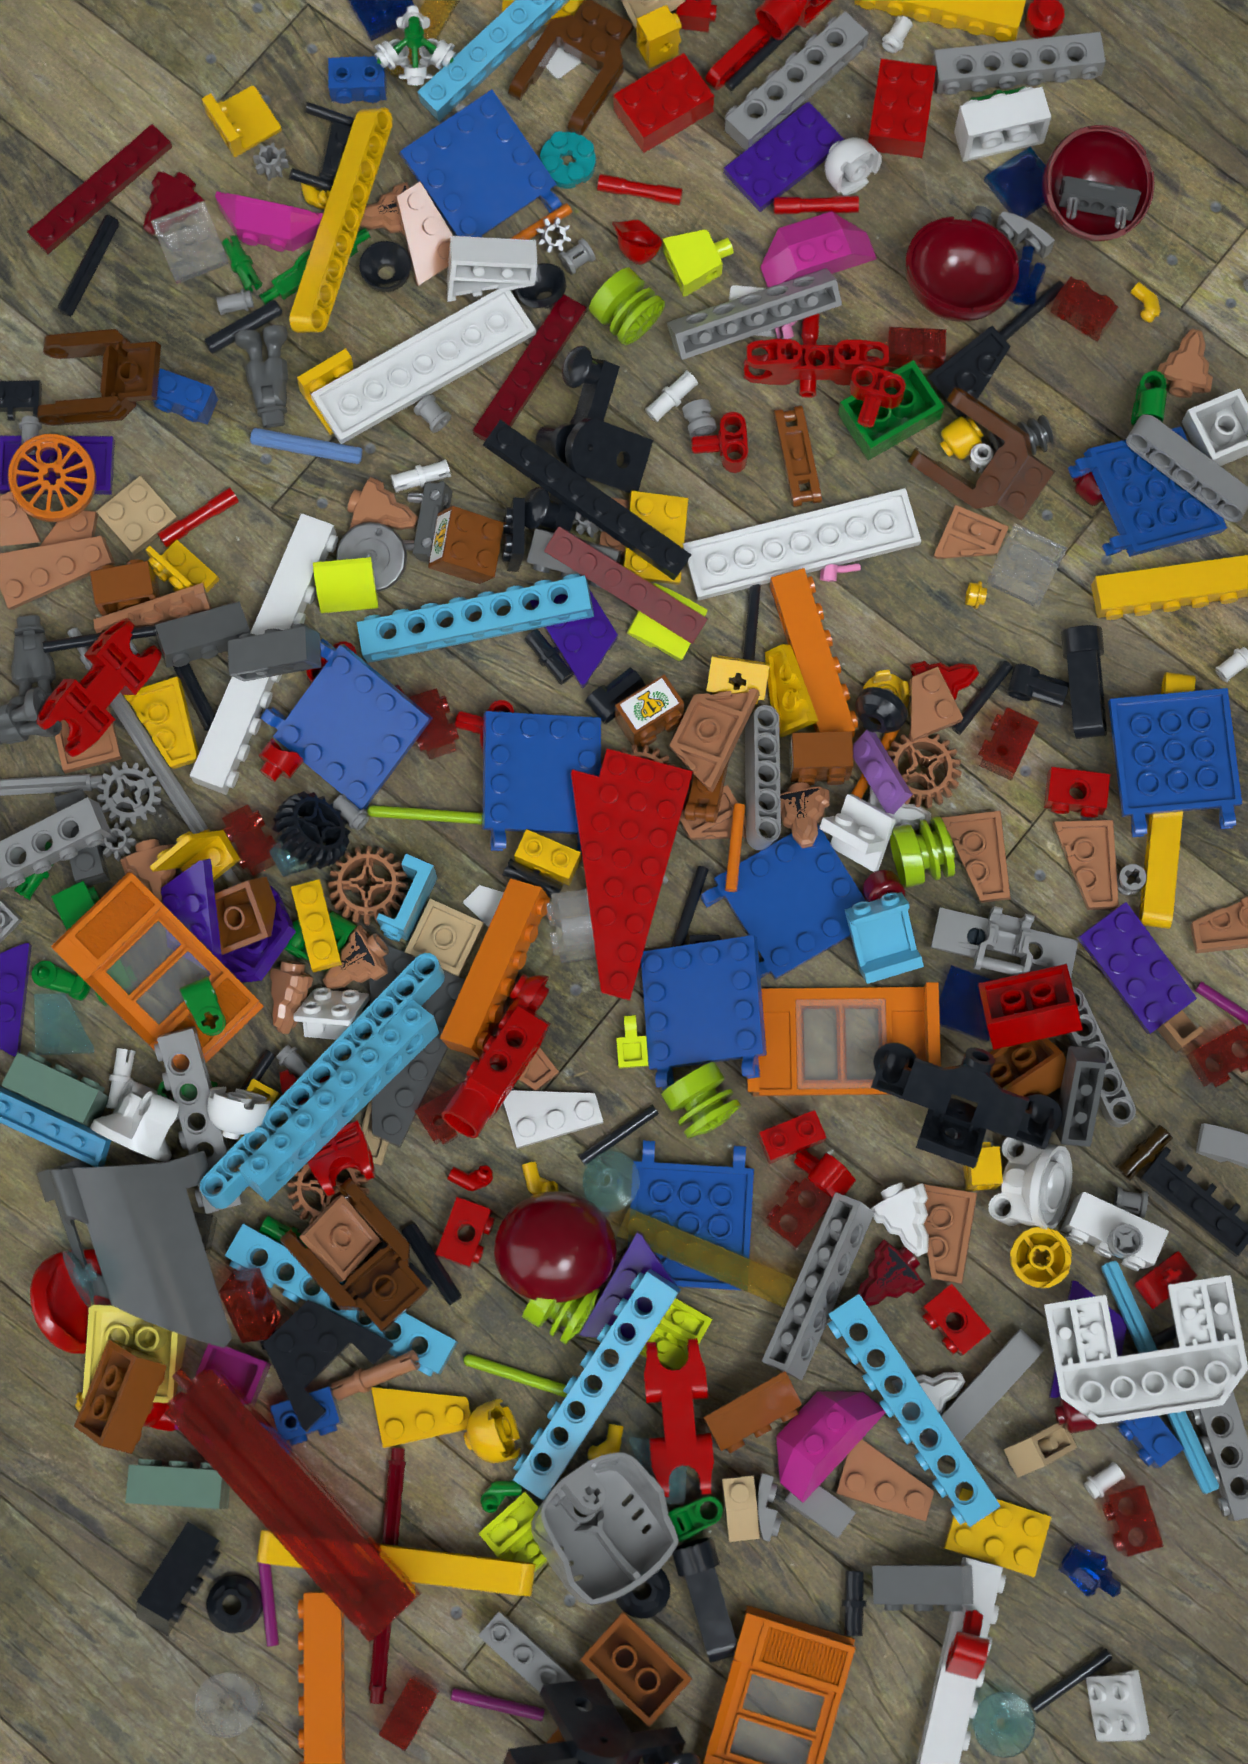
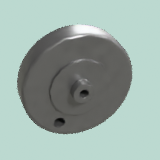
M377 522L361 523L351 528L342 537L337 549V560L371 557L377 592L389 589L396 584L402 577L407 564V551L401 537L390 527Z

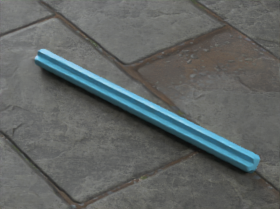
M1111 1261L1101 1266L1102 1273L1138 1352L1158 1351L1118 1262ZM1186 1411L1167 1414L1178 1441L1184 1448L1183 1452L1202 1493L1208 1494L1217 1490L1219 1484Z

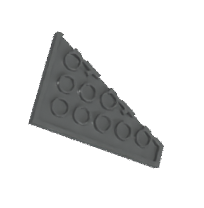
M387 945L389 953L383 958L388 967V974L376 981L370 978V1004L399 976L415 957ZM428 969L424 974H430L434 969ZM444 971L445 979L443 984L422 1005L425 1010L434 1016L439 1034L372 1099L373 1136L399 1148L448 1050L440 1036L465 980L447 971ZM413 990L406 991L403 996L410 995ZM393 1011L386 1012L382 1017L390 1016Z

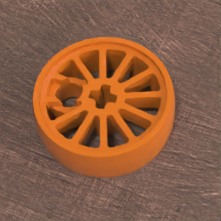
M50 433L30 438L16 450L8 468V485L14 500L28 515L41 521L62 522L76 517L89 505L96 490L97 475L91 456L81 444L70 437ZM59 446L70 449L63 459ZM34 449H37V462L27 456ZM51 449L58 454V458L53 463L48 464L41 460V455L45 450ZM73 454H77L83 460L79 464L63 469ZM26 460L38 469L39 472L19 470L22 461ZM82 468H85L87 471V479L66 476ZM54 471L56 476H61L59 479H56L55 485H51L49 480H45V478L49 477V472ZM19 476L38 478L34 482L18 487L17 478ZM66 482L85 484L86 488L83 495H79L68 487ZM41 486L30 502H27L22 496L23 492ZM62 489L78 499L71 507H67L61 493ZM48 491L46 510L34 507L42 494ZM53 493H57L63 510L51 511Z

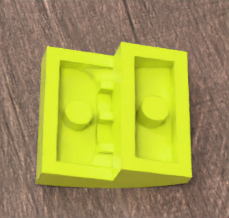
M371 557L313 562L315 585L321 613L379 608Z
M652 583L706 616L708 610L664 586ZM639 610L627 631V634L650 648L656 647L677 661L683 660L691 644Z
M675 1298L647 1343L656 1342L659 1362L663 1367L668 1370L681 1369L688 1361V1339H697L699 1345L713 1319ZM647 1343L640 1352L644 1357H646Z
M526 1492L478 1533L500 1559L536 1564L535 1571L547 1562L531 1532V1522L539 1507Z

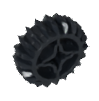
M303 791L289 796L278 807L279 809L273 818L275 825L272 829L278 833L275 840L281 841L283 844L281 850H287L290 853L289 859L295 857L298 859L299 865L306 863L309 869L317 867L320 870L326 866L333 865L345 854L346 848L350 843L348 835L351 831L345 828L348 821L340 817L342 811H336L333 808L334 802L328 804L325 796L317 797L315 792L307 794Z

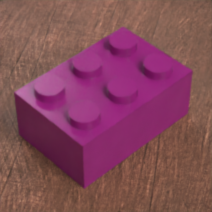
M208 1344L174 1428L230 1451H237L271 1363L228 1346L222 1348Z

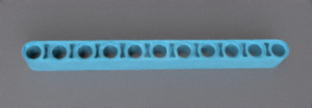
M423 953L417 956L267 1111L262 1125L255 1128V1131L246 1133L203 1177L200 1182V1191L213 1207L218 1209L228 1207L248 1187L241 1172H234V1169L238 1165L243 1164L256 1151L255 1148L259 1143L266 1142L280 1128L277 1127L279 1122L288 1120L304 1105H298L300 1100L304 1098L310 1099L412 999L422 1006L443 984L445 979L444 971L435 955ZM434 969L430 974H424L426 970ZM413 990L410 995L403 996L406 991ZM393 1011L390 1016L382 1017L386 1012ZM366 1033H372L370 1037L361 1039ZM351 1054L347 1060L340 1061L344 1055ZM330 1076L326 1082L319 1083L323 1077ZM223 1186L219 1193L212 1194L214 1189Z

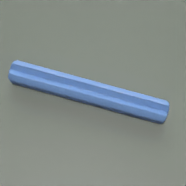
M254 428L250 437V442L253 445L359 464L363 455V451L359 447Z

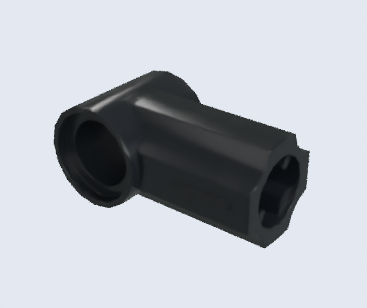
M1016 664L1012 672L1007 694L1017 700L1031 701L1033 699L1062 708L1069 688V682L1040 674V671L1032 666Z
M630 667L607 686L602 685L594 690L585 702L601 718V721L607 724L615 718V705L645 687L646 684L641 676Z

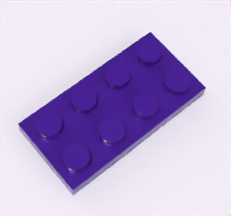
M808 101L724 167V174L754 207L761 212L774 202V197L783 195L827 159L829 150L834 143L845 139Z
M0 436V494L10 492L8 468L13 454L21 446V436ZM67 436L81 444L93 460L97 475L94 495H112L115 449L113 436ZM59 446L63 459L70 449ZM51 449L45 450L41 455V460L48 464L53 463L58 458V454ZM73 454L63 469L79 464L83 460L77 454ZM27 455L37 462L36 455ZM26 460L22 461L19 470L39 472L38 469ZM82 468L66 476L87 479V471L85 468ZM51 471L49 472V477L45 478V480H49L51 485H55L56 479H59L61 476H56L55 472ZM19 476L17 478L18 487L34 482L38 478ZM66 482V485L76 493H84L85 484ZM41 486L27 490L22 494H36ZM64 489L61 490L62 494H70Z
M1127 902L1122 903L1077 937L1147 1034H1151L1197 999Z

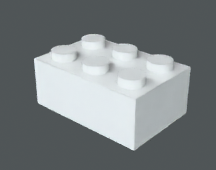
M1027 87L1017 93L1008 95L1001 93L987 100H970L960 105L954 134L962 161H970L1043 144L1051 120L1043 87L1035 89Z
M1082 1192L1074 1198L1060 1230L1067 1233L1065 1238L1079 1245H1083V1242H1086L1095 1247L1093 1251L1097 1254L1111 1258L1113 1254L1109 1251L1107 1245L1109 1234L1119 1226L1125 1224L1133 1225L1141 1232L1143 1245L1136 1254L1120 1259L1123 1260L1122 1265L1134 1271L1155 1265L1169 1232L1086 1192Z

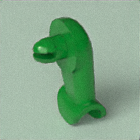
M41 961L32 970V980L40 987L69 994L68 996L79 1001L84 1000L91 987L78 974L75 975L50 961Z

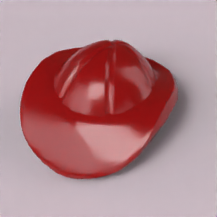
M83 1249L89 1271L102 1275L95 1250ZM72 1250L58 1252L49 1256L34 1272L30 1287V1303L39 1329L49 1342L57 1348L71 1354H86L89 1305H111L110 1299L94 1296L86 1290Z

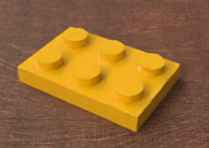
M631 491L628 510L684 549L688 498ZM625 546L623 560L625 567L650 582L680 584L681 572L673 580Z
M961 1488L958 1499L962 1501L969 1500L973 1496V1491ZM998 1499L996 1500L1001 1507L971 1527L966 1522L960 1525L953 1515L944 1549L1035 1578L1051 1516Z

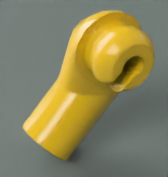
M300 183L305 202L318 209H325L330 191L327 190L325 193L324 190L319 191L314 187Z
M1138 282L1130 293L1140 300L1145 307L1140 313L1141 318L1151 323L1156 316L1159 317L1160 315L1159 299L1156 294Z
M536 1161L522 1165L527 1189L530 1193L535 1195L542 1192L559 1191V1186L555 1181H549L540 1177Z
M609 1424L606 1441L598 1446H591L587 1452L588 1459L592 1460L602 1455L619 1453L624 1426Z

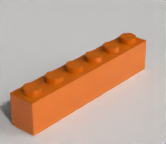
M805 568L771 577L770 589L787 644L792 646L818 718V722L813 724L815 732L852 731L853 738L855 728L858 727V720L855 711H849L847 701L850 700L849 691L845 683L841 684L838 676L841 673L840 663L837 656L832 657L829 648L833 646L829 630L823 629L821 620H824V613L821 604L815 603L813 593H816V588L812 576L807 577Z
M510 878L440 1036V1039L449 1049L480 1058L483 1054L482 1050L491 1037L496 1023L502 1018L503 1006L515 987L517 974L526 963V954L530 944L537 938L541 919L549 910L550 898L542 887Z
M344 1591L303 1593V1599L298 1600V1617L303 1618L304 1631H299L298 1649L299 1651H304V1664H299L298 1681L299 1683H304V1696H299L298 1700L299 1716H304V1729H299L298 1734L299 1749L304 1748V1762H299V1764H345Z

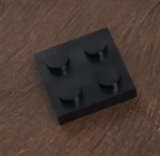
M513 497L511 507H506L505 517H503V534L508 535L505 536V544H503L502 562H507L508 572H519L524 556L525 498Z

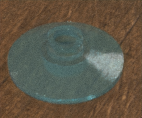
M616 1151L604 1152L595 1157L586 1167L583 1176V1190L586 1198L600 1210L606 1212H616L626 1208L636 1197L640 1185L639 1172L633 1160L627 1155ZM606 1175H609L610 1183L605 1186L604 1178Z
M69 1250L64 1251V1262L78 1294L88 1307L94 1306V1287L92 1282L98 1280L93 1266L91 1263L84 1265Z
M997 1692L989 1695L979 1704L973 1721L974 1733L979 1744L988 1753L1002 1758L1014 1757L1022 1753L1030 1745L1035 1733V1718L1030 1706L1020 1696L1009 1692ZM1000 1718L1005 1720V1727L1002 1730H999L996 1726L997 1720Z

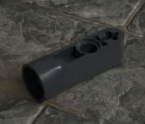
M1082 625L1064 629L1061 631L1063 658L1067 659L1075 738L1083 739L1106 736L1107 723L1101 656L1104 654L1102 628L1095 625Z
M701 1538L676 1546L672 1557L678 1576H685L709 1662L713 1663L733 1657L737 1642L715 1569L720 1562L713 1538Z

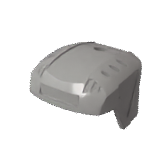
M612 1453L599 1456L586 1462L563 1478L543 1500L531 1522L533 1538L555 1574L564 1584L563 1586L579 1602L588 1605H598L615 1600L644 1583L666 1563L678 1544L676 1530L668 1516L664 1490L635 1458L626 1453ZM629 1495H632L633 1499L625 1507L622 1506V1502ZM574 1507H575L580 1513H582V1514H584V1515H589V1516H587V1517H579V1516H577V1515L575 1514ZM639 1509H642L643 1513L635 1521L632 1520V1516ZM646 1525H650L651 1529L646 1534H643L642 1529ZM578 1575L583 1576V1579L574 1581L573 1577Z

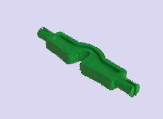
M365 227L358 231L350 257L358 253V245L371 238ZM311 249L301 254L293 267L272 280L273 287L259 294L264 305L279 296L285 300L298 291Z

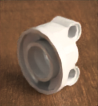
M129 1080L122 1090L113 1114L94 1119L90 1128L98 1134L131 1150L161 1162H169L172 1154L166 1143L165 1136L177 1117L179 1104L158 1095L157 1090L134 1080Z
M1007 1137L1002 1144V1152L1009 1161L1003 1173L1002 1192L995 1195L989 1202L988 1210L990 1215L1008 1226L1024 1224L1030 1227H1040L1045 1230L1047 1228L1054 1229L1060 1223L1066 1211L1071 1193L1072 1161L1069 1151L1065 1146L1047 1144L1046 1149L1043 1150ZM1024 1145L1023 1153L1016 1157L1017 1148ZM1010 1203V1212L1003 1216V1208Z

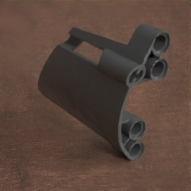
M204 1151L169 1162L92 1167V1165L78 1159L36 1173L45 1202L55 1200L85 1288L89 1293L94 1296L108 1298L112 1306L159 1327L222 1348L226 1347L231 1341L232 1335L186 1190L187 1188L199 1185L203 1177L210 1171ZM74 1220L87 1225L102 1275L89 1271Z

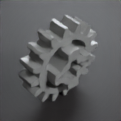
M123 762L121 770H118L113 765L111 767V776L105 773L102 775V779L106 784H98L97 790L104 793L97 796V802H105L101 807L102 812H111L109 815L111 822L116 817L120 818V826H124L126 820H130L132 827H135L136 819L139 818L146 823L147 813L151 815L156 814V809L152 805H160L161 799L155 796L161 793V787L153 786L157 782V776L149 778V768L146 767L141 772L136 762L133 768H128L127 763ZM126 776L137 777V778H139V780H138V781L129 780V779L126 778ZM115 782L117 792L109 798L110 788ZM123 785L129 792L135 791V803L128 796L124 797ZM149 790V799L146 805L143 806L141 797ZM123 807V808L131 809L132 812H131V813L122 812V811H120V810H118V809H120V808Z

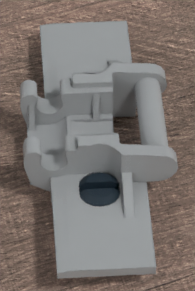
M993 906L987 919L939 908L931 948L973 958V969L980 970L985 968L1010 975H1019L1067 964L1071 978L1078 940L1030 929L1031 924L1034 922V915L1025 914L1023 918L1004 915L1002 914L1003 908ZM1029 944H1036L1040 947V958L1033 959V955L1029 951ZM985 950L1020 957L1021 964L984 956Z

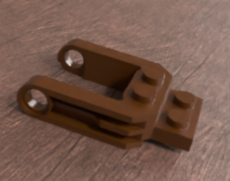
M584 0L574 16L567 15L550 21L513 78L508 94L521 101L531 84L534 85L558 47L561 46L567 53L596 70H600L573 112L567 126L570 131L583 135L624 72L620 49L633 31L634 25L595 1Z
M116 329L53 334L44 337L43 353L51 358L69 359L103 356L100 389L102 397L56 401L55 404L40 405L37 410V418H39L40 423L60 426L122 421L136 407V401L157 400L161 345L158 342L131 343Z
M954 387L947 401L1003 439L1004 445L997 450L977 480L976 485L941 461L936 462L918 451L919 448L915 447L907 461L974 509L998 504L1022 521L1056 471L1032 455L1030 436L1027 432L959 387Z
M348 1178L338 1187V1190L386 1243V1248L380 1249L354 1272L344 1285H341L291 1229L279 1240L340 1310L364 1311L380 1331L383 1332L429 1290L409 1268V1243L363 1191Z

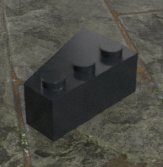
M187 1522L137 1600L136 1618L169 1636L175 1623H178L188 1607L186 1604L191 1596H195L205 1580L202 1577L207 1568L212 1569L221 1555V1552L218 1551L220 1540Z

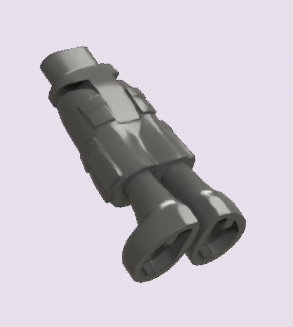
M271 325L263 329V338L268 351L266 362H263L262 336L259 332L243 330L235 334L236 345L246 350L250 357V362L245 367L247 383L252 390L254 403L258 410L257 415L262 418L263 428L285 425L284 414L287 413L285 406L287 403L286 383L288 382L287 361L281 358V347L286 341L288 333L287 328L282 325Z
M38 615L18 617L17 628L14 630V659L11 664L12 682L19 686V695L10 699L8 703L16 704L18 707L24 704L25 694L32 688L34 682L38 683V687L43 689L47 698L53 692L51 683L56 678L55 666L50 652H44L43 641H47L45 628L41 626L40 616Z
M35 687L29 689L25 694L24 704L20 707L12 703L0 706V745L3 743L14 744L27 741L29 735L53 737L61 732L62 723L59 721L46 730H43L36 722L37 716L47 700L42 688Z

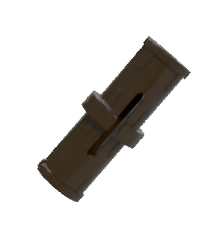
M1158 1125L1142 1143L1138 1142L1134 1146L1135 1149L1116 1168L1125 1178L1131 1181L1148 1162L1152 1163L1155 1160L1154 1156L1173 1137L1164 1127Z

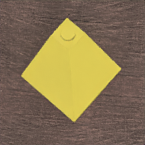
M89 1305L82 1398L86 1397L108 1339L153 1356L167 1365L164 1380L159 1386L153 1402L175 1403L187 1336L149 1323L112 1305Z

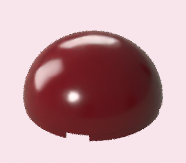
M1093 125L1080 128L1060 141L1046 163L1042 184L1045 204L1054 221L1067 233L1083 240L1096 242L1119 238L1134 229L1149 210L1155 186L1154 171L1152 172L1146 156L1147 153L1142 145L1129 133L1107 125ZM1069 176L1139 190L1141 196L1132 221L1126 220L1125 227L1120 229V225L1119 228L1115 227V217L1077 210L1076 218L1071 219L1070 215L1068 219L1066 217L1067 208L1059 206L1061 195L1058 192L1063 177Z
M954 216L934 220L923 226L915 234L907 250L905 271L908 285L913 295L930 313L949 321L970 322L993 314L1011 297L1019 278V259L1011 242L993 226L974 218L968 221L954 219Z
M564 1191L542 1192L519 1202L502 1220L494 1242V1259L501 1278L511 1289L532 1300L537 1301V1298L556 1299V1303L579 1299L600 1287L612 1272L617 1251L613 1229L602 1211L582 1196Z

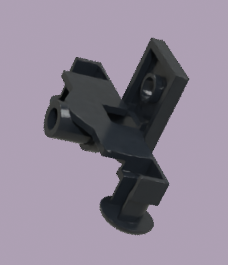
M586 346L575 347L565 358L562 367L563 381L569 388H577L583 384L574 417L569 423L560 426L545 425L541 427L536 435V445L553 455L554 458L584 479L587 478L629 494L631 491H639L654 440L604 422L620 366L605 360L592 358L591 351ZM622 452L624 461L621 466H618L617 456ZM535 487L525 495L526 528L535 529L541 525L556 531L561 526L571 532L576 515L575 510L554 495L550 494L549 497L548 491L542 487Z
M901 1043L885 1044L874 1055L873 1065L876 1074L871 1088L928 1108L916 1148L975 1169L986 1130L1044 1150L1047 1147L1052 1132L1060 1126L1062 1121L1061 1108L1051 1097L1043 1094L1024 1097L1002 1089L990 1076L995 1058L983 1049L968 1048L961 1065L945 1068L917 1059L915 1053ZM953 1094L978 1103L977 1108L967 1102L951 1098V1095Z
M599 1678L544 1684L540 1696L565 1741L508 1748L503 1764H639L642 1757L644 1764H665L666 1762L669 1764H700V1759L696 1754L682 1752L686 1742L677 1727L629 1732ZM577 1707H582V1708L586 1709L587 1711H582V1710L578 1709Z

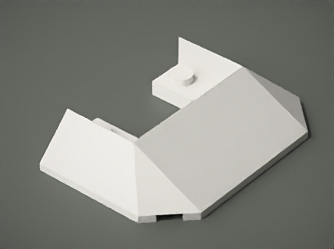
M1231 1275L1168 1285L1179 1347L1117 1357L1106 1295L1045 1304L1061 1398L1096 1424L1224 1405L1231 1392L1248 1370Z

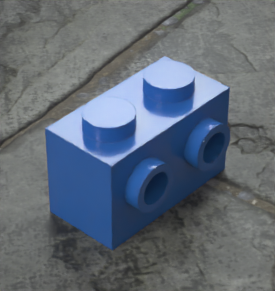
M375 56L328 58V89L331 102L348 104L352 101L376 103L380 100H387L386 68L377 63Z
M160 368L157 400L152 401L155 407L163 412H172L181 415L191 422L198 421L208 425L218 398L212 386Z
M329 1386L309 1393L327 1413L308 1432L302 1428L290 1400L270 1406L281 1442L289 1441L290 1446H294L308 1441L307 1435L319 1432L320 1436H324L338 1431L336 1425L343 1423L336 1398L332 1393L333 1388Z
M1158 1415L1118 1421L1120 1424L1117 1426L1118 1430L1127 1441L1132 1440L1139 1449L1137 1451L1138 1456L1148 1467L1152 1465L1153 1468H1161L1184 1449Z

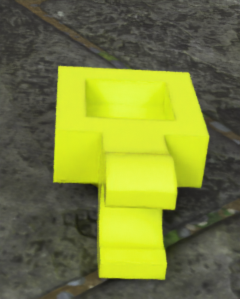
M636 1015L624 1016L625 1037L616 1038L619 1069L648 1067L647 1037L637 1036Z

